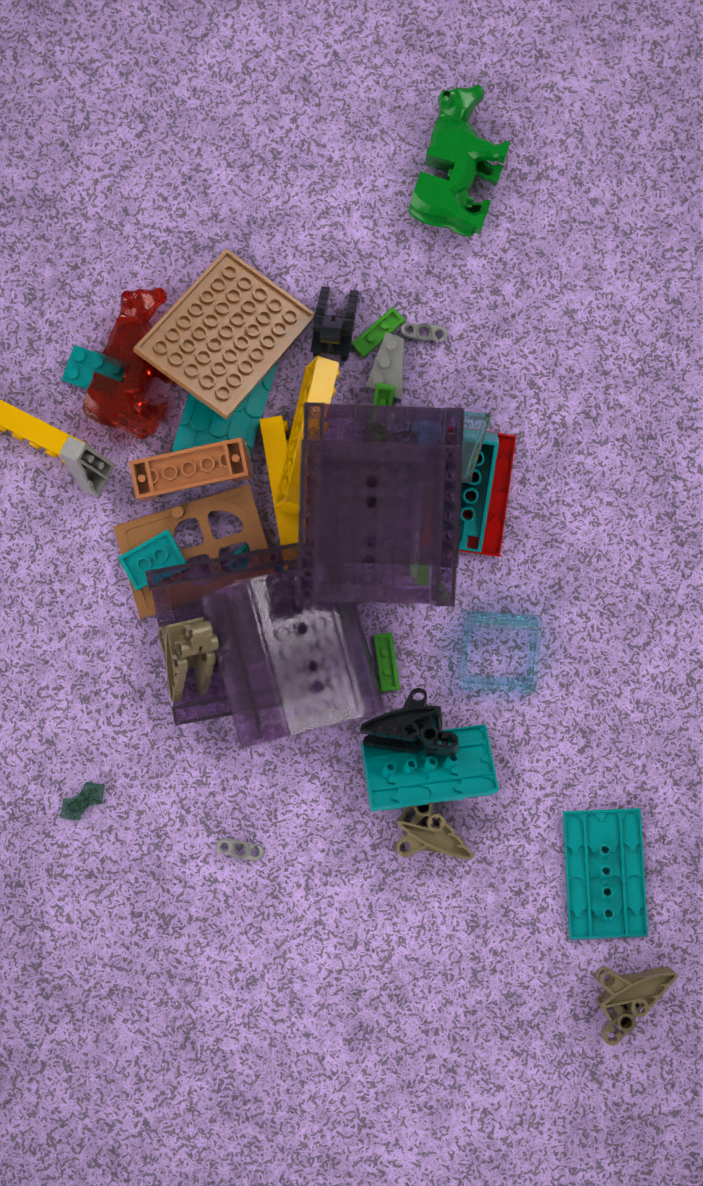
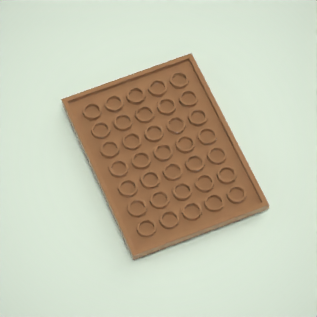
M226 248L138 342L133 352L227 420L314 320L315 312Z

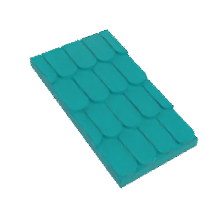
M278 362L227 420L189 393L171 452L242 437L247 442L250 457L260 424L259 419L263 415Z
M486 724L442 730L455 733L458 737L459 751L454 756L437 755L435 757H428L424 754L423 749H420L418 753L408 754L405 751L396 752L391 749L384 750L378 749V747L363 746L362 741L361 752L370 811L401 809V807L427 805L433 802L464 800L470 797L496 794L499 791ZM411 741V744L408 743L410 748H414V745L417 746L415 741Z
M641 808L563 811L569 940L647 937Z

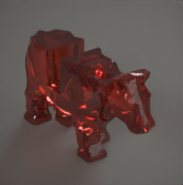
M161 287L151 290H125L121 294V312L109 335L108 343L102 355L105 362L125 369L122 377L124 382L122 383L94 372L82 407L84 414L91 420L105 426L123 429L136 439L141 440L147 439L148 436L154 438L159 423H162L168 409V404L166 403L150 405V402L145 400V394L152 386L153 380L159 379L164 384H170L174 389L178 385L133 352L138 342L152 329L149 321L157 309L167 301V292Z

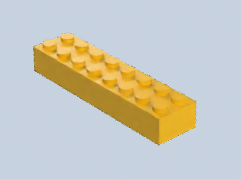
M317 356L305 366L273 509L296 515L311 504L312 496H310V492L316 482L314 474L320 464L318 456L324 446L322 438L328 428L326 420L332 410L330 402L336 391L334 384L340 373L338 369L339 362Z

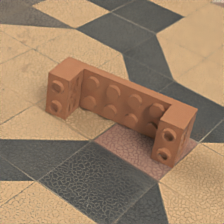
M242 437L129 461L135 496L137 500L142 502L161 499L163 494L229 480L240 482L254 479L247 442Z

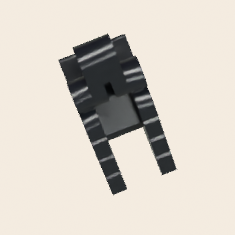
M322 286L313 320V338L310 352H313L314 358L323 353L340 356L341 361L346 362L352 342L359 291L350 290L345 317L326 315L330 287Z
M422 688L413 689L401 709L382 714L361 724V734H367L363 739V746L378 747V749L384 750L391 749L396 752L405 751L408 754H415L420 749H423L424 754L428 757H435L437 755L454 756L459 751L457 735L452 732L442 731L441 707L428 706L427 693ZM416 693H422L424 698L416 701L413 699V696ZM411 741H415L417 746L414 745V748H410L408 743L411 744Z

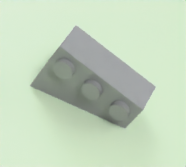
M385 333L366 384V388L373 391L376 389L377 382L396 386L394 398L402 401L403 338Z
M68 436L60 451V455L81 490L98 498L116 464L87 444Z

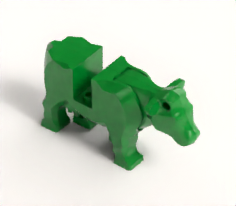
M480 85L443 90L439 95L440 111L431 134L425 165L448 172L447 178L443 179L420 171L408 209L414 219L427 225L448 228L463 237L474 236V233L480 234L491 200L487 199L474 203V198L469 197L468 192L472 188L475 178H480L485 182H490L493 186H497L503 165H491L487 161H498L504 164L510 146L509 141L494 144L480 138L468 121L475 107L484 99V89Z

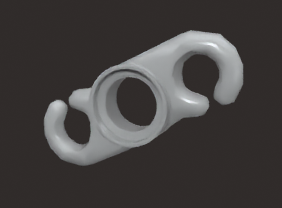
M409 322L401 326V334L407 339L419 341L432 340L436 342L438 341L435 335L437 331L443 333L442 338L439 339L441 343L448 337L447 330L438 325L411 323L413 328L411 334L405 331L406 327L409 326ZM427 328L430 334L427 337H422L419 334V330Z
M229 838L220 839L216 843V851L219 854L223 853L221 845L227 843L229 848L224 852L225 855H232L238 859L251 861L260 860L264 856V848L261 845L257 846L259 854L254 856L251 851L256 845L253 843L249 844L241 840ZM237 844L245 846L246 851L243 855L235 853L234 848Z

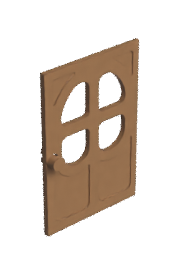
M250 484L113 526L121 555L167 529L170 530L174 538L175 530L179 523L196 518L199 521L204 542L192 548L182 549L179 547L186 562L193 557L207 554L215 577L212 581L197 585L186 577L184 573L185 565L139 591L135 590L129 579L140 619L278 576ZM213 511L232 513L241 519L243 523L242 531L224 538L215 539L208 516ZM246 542L250 547V556L247 562L235 574L226 575L219 551L222 548Z

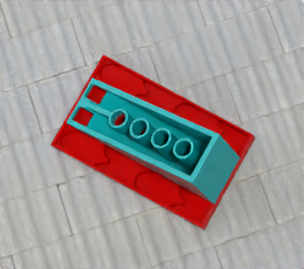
M441 424L424 546L500 557L516 435Z

